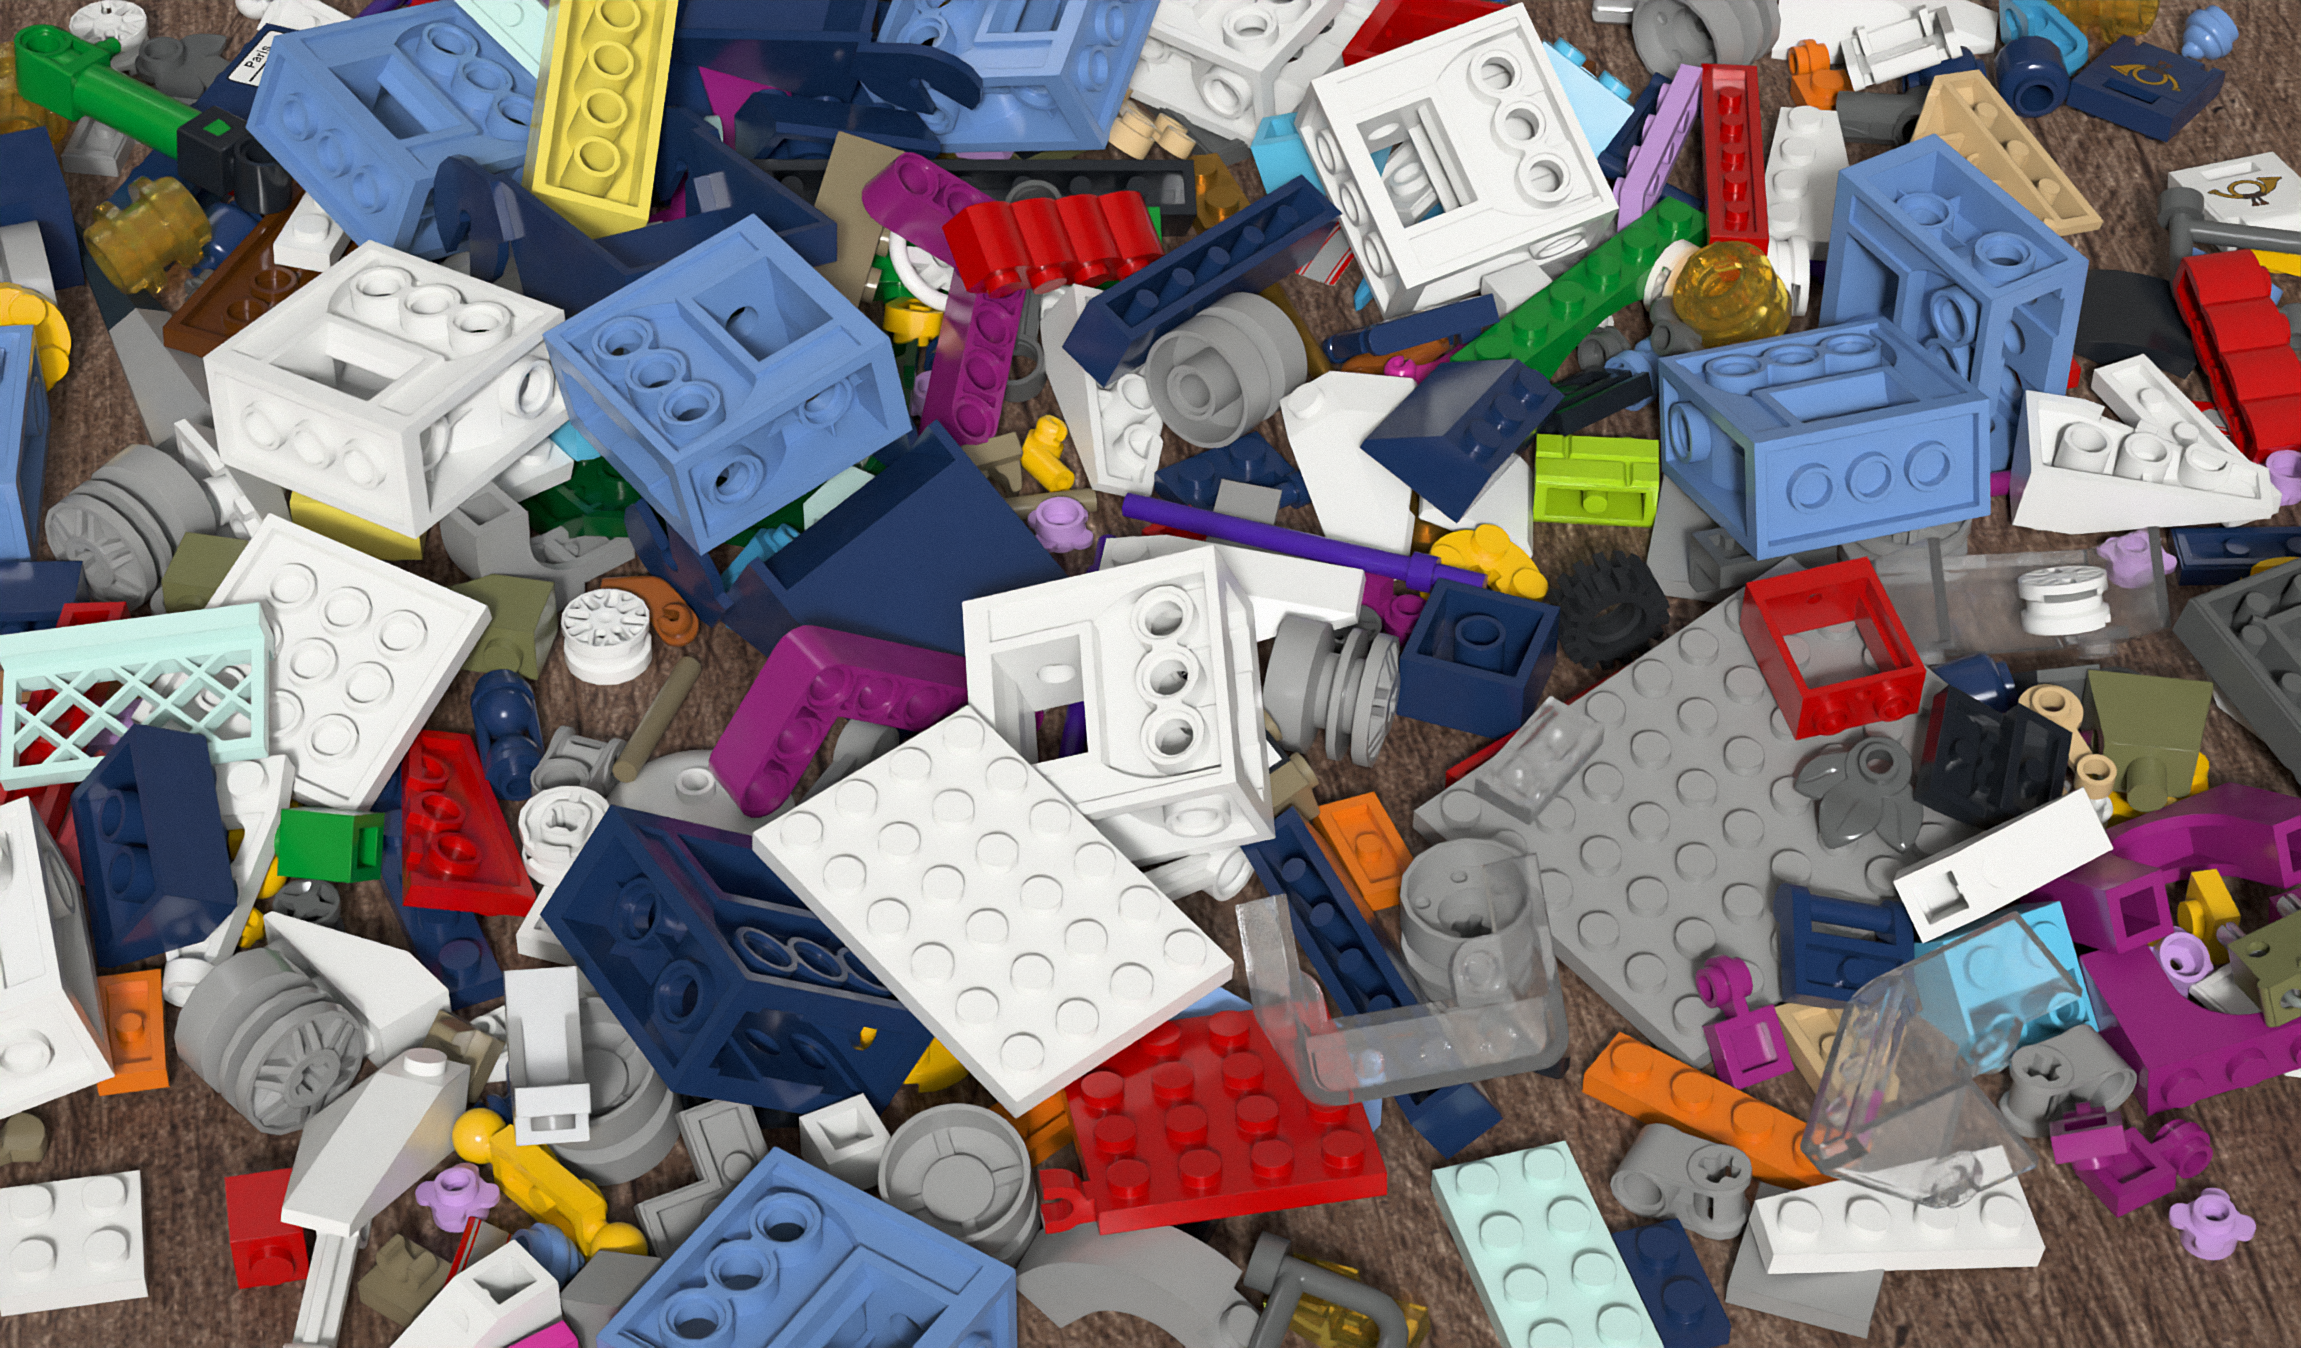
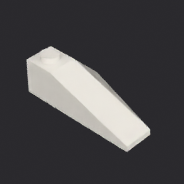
M1329 371L1310 383L1299 386L1291 394L1279 400L1288 440L1326 538L1410 557L1415 515L1409 510L1412 489L1359 447L1418 386L1413 378Z

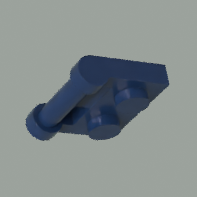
M1257 431L1240 437L1227 446L1215 447L1154 472V491L1163 500L1187 506L1191 505L1192 507L1209 511L1214 510L1221 479L1282 490L1279 510L1288 506L1299 509L1312 503L1300 469L1295 470Z
M1785 882L1778 887L1773 900V915L1775 920L1780 923L1783 1002L1825 1009H1847L1850 1013L1904 1021L1917 1013L1913 922L1903 902L1884 900L1880 905L1811 894L1804 885ZM1812 922L1873 931L1882 940V943L1813 932Z

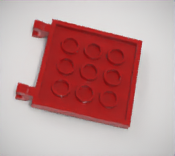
M1325 1000L1311 1002L1292 1001L1281 1006L1244 1011L1225 1010L1213 1015L1164 1022L1060 1090L1085 1181L1081 1182V1179L1074 1172L1066 1169L1038 1170L1043 1199L1054 1200L1064 1198L1059 1202L1040 1205L1045 1234L1060 1233L1070 1230L1078 1224L1096 1222L1099 1234L1107 1235L1387 1195V1170Z

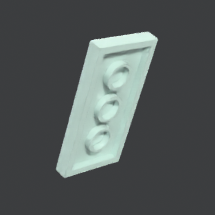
M1566 1141L1432 1170L1431 1190L1502 1348H1665Z

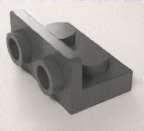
M1724 527L1691 533L1689 584L1698 593L1718 588L1740 590L1746 586L1747 582H1752L1789 556L1805 569L1837 563V545L1757 561Z

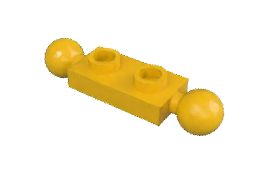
M487 1108L468 1110L457 1119L452 1130V1143L457 1154L465 1161L473 1164L491 1163L494 1182L499 1187V1190L539 1223L554 1224L562 1229L565 1236L570 1238L577 1250L583 1254L586 1262H589L599 1250L648 1256V1245L642 1232L629 1223L614 1222L609 1224L606 1222L608 1206L601 1191L590 1180L585 1178L579 1180L564 1168L546 1144L516 1146L514 1126L512 1124L507 1126L498 1113Z

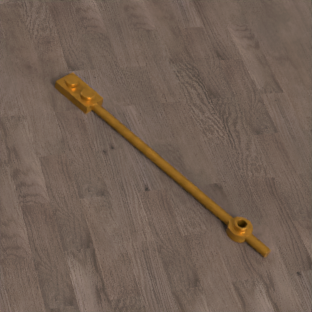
M1217 152L1207 155H1195L1186 159L1194 160L1197 215L1192 223V227L1197 235L1202 234L1251 205ZM1277 281L1258 293L1259 296L1279 307L1296 327L1305 347L1308 372L1313 380L1329 371H1336L1279 282ZM1412 489L1409 510L1415 515L1410 557H1412L1414 552L1428 554L1437 540L1453 532L1419 518V498Z

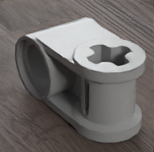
M560 726L556 730L548 750L538 766L532 771L530 777L531 798L543 790L559 786H580L596 791L604 799H607L613 788L620 782L614 776L612 767L627 742L619 738H612L609 742L577 735L573 727Z
M2086 1024L2077 1025L2061 1035L2037 1044L2023 1046L2015 1051L2009 1066L2013 1082L2011 1089L2003 1094L1999 1102L1998 1114L2004 1126L2013 1133L2030 1138L2046 1137L2050 1135L2049 1122L2064 1120L2063 1112L2076 1110L2075 1103L2090 1101L2091 1108L2105 1105L2106 1113L2118 1108L2133 1092L2137 1083V1075L2092 1026Z
M1648 1124L1641 1129L1612 1176L1610 1183L1612 1194L1628 1211L1642 1217L1656 1218L1662 1221L1679 1218L1683 1228L1694 1231L1709 1239H1731L1742 1234L1746 1229L1751 1213L1749 1200L1745 1197V1189L1750 1185L1752 1166L1746 1154L1733 1146L1710 1142L1683 1133L1666 1124ZM1726 1166L1731 1168V1177L1726 1176ZM1708 1207L1713 1208L1712 1219L1708 1216Z

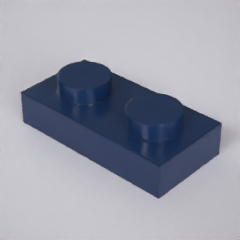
M1679 1218L1611 1233V1237L1665 1348H1713L1729 1344L1731 1324Z

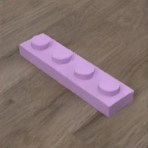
M1681 64L1672 84L1664 83L1662 85L1657 101L1656 115L1648 114L1646 118L1641 146L1634 145L1631 149L1626 168V178L1618 177L1612 193L1619 206L1617 211L1619 212L1617 234L1656 205L1698 116L1703 68Z

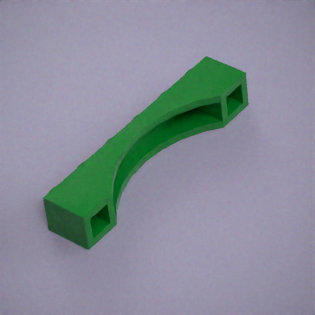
M1671 196L1666 197L1500 320V322L1493 325L1450 357V362L1518 359L1530 369L1537 370L1550 380L1568 355L1599 324L1623 307L1644 299L1646 282L1655 262L1673 242L1684 239L1700 247V254L1708 253L1706 214Z

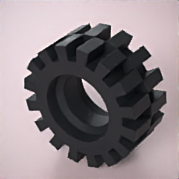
M1616 550L1612 551L1610 560L1606 559L1603 552L1592 554L1593 564L1585 566L1582 559L1574 563L1572 566L1576 573L1571 577L1563 572L1556 579L1561 589L1550 588L1547 595L1551 603L1550 605L1560 607L1558 630L1560 644L1571 661L1575 664L1580 661L1586 669L1593 670L1597 661L1602 670L1613 669L1614 659L1617 658L1620 659L1623 666L1633 662L1630 653L1638 649L1642 655L1646 654L1652 649L1647 640L1651 638L1659 641L1664 634L1660 625L1669 624L1670 615L1667 609L1670 606L1668 600L1646 562L1643 563L1640 557L1633 553L1626 558L1623 551ZM1621 603L1616 609H1614L1610 613L1603 615L1601 617L1594 618L1599 612H1601L1605 608L1612 606L1614 604Z

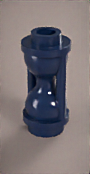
M508 669L490 671L479 678L470 697V707L484 777L486 780H489L496 798L511 801L526 800L531 797L530 777L532 771L538 766L546 753L534 692L530 684L517 672L515 673ZM528 731L530 738L523 735ZM490 738H491V739H494V740H497V741H495V743H494L492 746H491Z

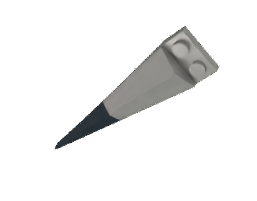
M74 220L82 268L120 362L151 447L167 453L180 463L174 428L175 422L187 419L215 430L204 360L196 355L164 346L163 326L172 315Z

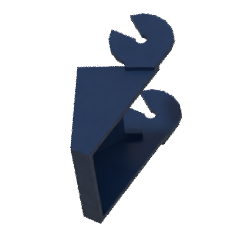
M678 0L671 58L809 98L818 96L837 97L842 103L848 104L851 102L857 81L860 80L870 92L884 101L909 111L929 115L934 114L936 105L920 79L928 82L934 90L970 110H973L980 103L983 93V81L972 66L953 54L932 46L920 44L871 42L873 35L871 29L879 0Z
M680 105L667 106L663 109L654 184L660 200H669L672 198L688 168V179L685 181L686 217L592 240L504 172L491 174L468 156L461 154L448 156L439 164L434 179L433 206L437 229L445 252L457 251L471 221V231L469 232L470 276L492 284L503 276L509 259L510 241L524 296L564 310L565 321L753 213L812 267L837 261V223L726 145L721 141L719 130L689 108Z
M910 414L912 430L871 454L887 467L885 470L765 562H762L758 556L749 562L727 593L724 591L721 576L708 552L700 556L666 521L668 540L643 497L634 501L625 509L624 523L629 539L652 576L661 577L667 581L694 611L697 617L710 628L723 622L767 658H769L773 649L784 635L803 625H814L966 657L962 602L1069 578L942 424L936 419L926 427L918 438L917 429ZM896 728L899 733V743L914 731Z

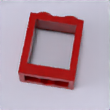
M1381 0L1342 51L1344 65L1348 67L1410 44L1414 40H1421L1510 6L1481 0Z
M1868 556L1746 583L1739 626L1795 741L1818 735L1831 736L1845 729L1880 721L1893 722L1907 715L1918 713L1926 669ZM1855 621L1880 673L1808 689L1783 636Z

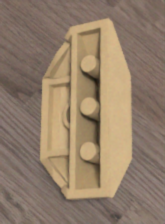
M1979 69L1934 77L1910 143L1935 133L2059 236L2100 229L2103 223L2101 217Z

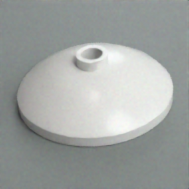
M688 750L654 759L643 766L634 781L629 783L620 781L606 799L609 806L613 804L750 836L756 830L796 807L794 799L790 794L784 804L772 814L761 818H750L744 815L709 770V758L713 750Z

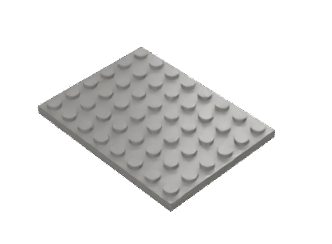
M1789 556L1753 581L1806 569ZM1745 587L1414 810L1413 828L1433 846L1460 838L1491 839L1517 849L1535 865L1543 882L1542 944L1664 1054L1697 1070H1701L1713 1061L1702 1026L1726 1018L1724 1011L1720 1008L1711 1009L1704 1004L1696 987V972L1704 968L1707 959L1724 954L1729 958L1739 957L1744 961L1753 982L1751 995L1745 997L1749 1010L1762 1005L1773 1004L1774 1007L1787 1004V1002L1782 1001L1780 923L1775 920L1773 915L1774 896L1782 883L1804 885L1811 894L1880 905L1884 900L1903 902L1893 883L1897 871L1986 831L1952 819L1923 805L1924 817L1919 835L1906 853L1901 854L1889 847L1875 829L1870 834L1845 846L1835 849H1828L1825 846L1819 826L1821 801L1805 797L1794 789L1802 769L1809 761L1821 754L1849 752L1855 744L1863 739L1875 736L1887 737L1897 741L1908 751L1913 766L1909 784L1916 791L1934 695L1948 686V684L1924 665L1926 676L1918 713L1907 715L1893 722L1880 721L1845 729L1831 736L1818 735L1795 741L1739 626ZM1855 621L1783 636L1808 689L1880 673ZM1873 759L1867 763V767L1877 774L1886 773L1891 769L1890 764L1885 760ZM2065 780L2064 787L2069 793L2071 784ZM1812 922L1813 932L1873 942L1879 939L1873 931Z

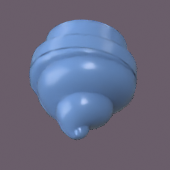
M2210 5L2205 10L2196 9L2185 21V30L2182 35V56H2189L2195 60L2202 59L2203 57L2209 60L2225 57L2232 51V43L2239 37L2237 27L2232 19L2215 5Z
M535 1223L530 1229L517 1230L511 1241L515 1239L558 1281L559 1290L566 1281L576 1276L579 1268L585 1265V1258L577 1250L574 1242L565 1236L562 1229L554 1224Z

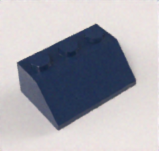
M765 89L753 92L734 115L736 152L746 159H830L838 131L904 152H914L926 159H935L941 153L939 139L916 112L896 110L893 105L888 103H871L864 106L842 103L839 98L833 96H818L808 99L788 96L786 92L778 89Z
M1518 359L1440 363L1363 441L1359 448L1457 524L1531 445L1565 395L1554 388L1542 373L1530 369Z
M134 723L70 795L99 967L113 968L204 942L238 906V886L236 880L232 877L226 846L227 828L224 821L221 820L216 793L217 775L210 761L205 735Z

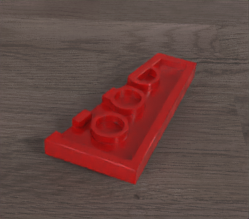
M421 729L401 760L402 906L475 912L484 916L509 915L526 917L537 896L490 782L484 777L482 764L470 734Z

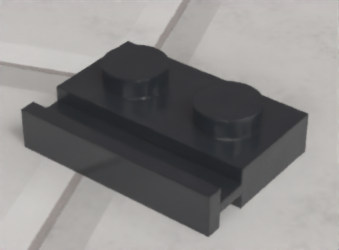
M1591 366L1553 384L1552 386L1565 395V397L1538 434L1563 435L1566 437L1654 395L1649 372H1641L1632 376L1631 370Z

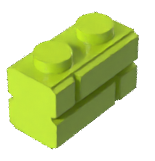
M1552 434L1536 435L1533 472V522L1654 527L1659 492V440L1634 439L1631 437L1574 436L1571 434L1566 437Z

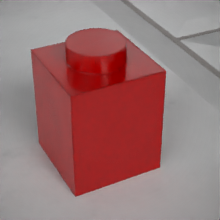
M293 1167L224 1177L229 1239L239 1289L275 1286L285 1282L305 1280L308 1277L310 1260L307 1230L305 1227L281 1222L282 1206Z

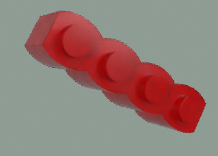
M1119 191L1101 196L1079 194L1056 200L1041 197L1025 199L1014 203L1005 201L983 202L965 207L942 226L966 291L975 294L987 293L991 299L1005 297L1019 289H1032L1034 294H1044L1056 290L1062 285L1078 284L1094 288L1106 281L1119 280L1121 282L1165 255L1143 197L1138 191Z
M2250 249L2182 257L2172 282L2176 303L2185 324L2191 329L2197 358L2202 369L2209 376L2212 395L2222 419L2228 425L2231 442L2249 461L2256 464L2266 463L2269 455L2277 451L2293 450L2301 453V360H2298L2294 350L2289 345L2291 330L2288 318L2284 313H2279L2275 303L2270 298L2272 283L2268 269L2263 265L2260 266L2258 259Z

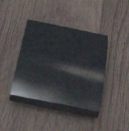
M2089 269L2087 271L2073 352L2104 366L2145 354L2158 368L2186 379L2197 365V355L2192 341L2191 329L2185 324L2177 303L2172 298L2169 281L2150 275L2119 270Z
M1949 684L1934 695L1914 801L1952 819L1987 831L2062 796L2073 732L2020 703L2002 714Z

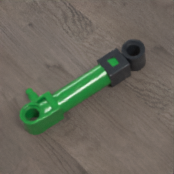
M46 24L31 25L15 34L16 89L18 94L25 100L38 104L72 122L88 116L177 161L178 176L220 197H224L234 190L236 204L245 211L254 214H274L285 210L292 203L293 177L245 128L247 121L215 105L201 112L112 68L111 60L121 52V44L116 38L109 37L104 41L91 44L63 28Z

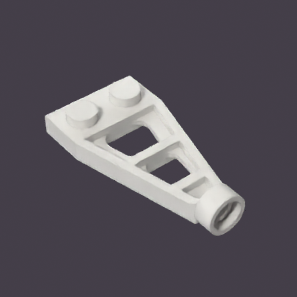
M286 754L212 764L217 775L216 793L221 820L224 821L227 830L245 829V835L238 853L230 864L232 877L236 880L238 886V906L204 942L166 952L167 962L162 991L164 999L173 1005L183 1007L196 985L214 967L233 956L275 854L274 839L281 821V809L290 807L295 767Z

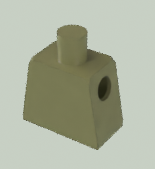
M2088 669L2082 699L2083 719L2080 726L2082 736L2093 754L2106 756L2113 761L2117 768V775L2112 791L2127 793V801L2133 809L2140 812H2152L2163 808L2167 803L2168 797L2184 798L2190 795L2214 689L2213 682ZM2092 774L2093 780L2104 779L2098 774Z

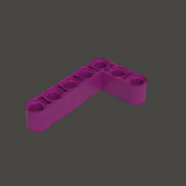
M905 152L865 184L862 190V202L870 217L877 223L954 268L918 430V438L926 427L937 419L959 446L987 443L988 439L994 437L997 432L1026 289H1019L1010 295L996 299L989 298L987 293L975 294L966 291L942 226L967 206L996 200L925 157L914 152Z
M814 625L797 627L784 635L773 649L714 747L709 758V770L744 815L750 818H761L772 814L788 799L837 717L922 733L969 705L966 657ZM1043 710L1035 712L1036 733L1043 722Z

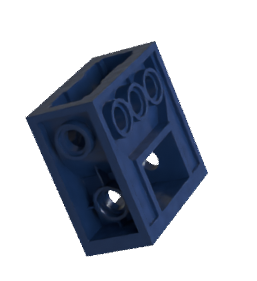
M611 804L540 913L548 927L673 1093L805 1115L864 1093L880 1118L935 1037L752 850V836ZM864 1027L877 1029L873 1043L864 1049L860 1042V1032Z

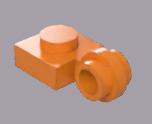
M1804 39L1799 41L1798 46L1790 47L1788 52V66L1792 76L1790 95L1796 106H1812L1819 110L1836 111L1838 92L1854 91L1852 82L1845 69L1830 70V56L1825 43H1816L1814 39Z

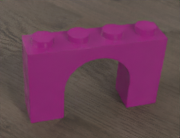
M2233 782L2222 784L2167 805L2160 810L2149 812L2105 829L2113 846L2112 850L2021 896L2020 902L2023 904L2060 901L2073 942L2120 955L2174 933L2165 884L2190 879L2191 872L2217 869L2220 876L2244 878L2282 889L2300 884L2301 798Z
M2301 888L2269 897L2268 925L2284 918L2277 911L2278 908L2276 906L2282 896L2287 899V894L2292 893L2301 900ZM2147 944L2120 955L2097 950L2079 956V966L2099 1028L2097 1033L2135 1071L2137 1083L2133 1093L2147 1116L2173 1108H2184L2198 1100L2237 1088L2251 1087L2262 1080L2301 1068V1016L2279 1027H2268L2265 1024L2263 1012L2236 1015L2218 1013L2202 1008L2187 1000L2175 989Z

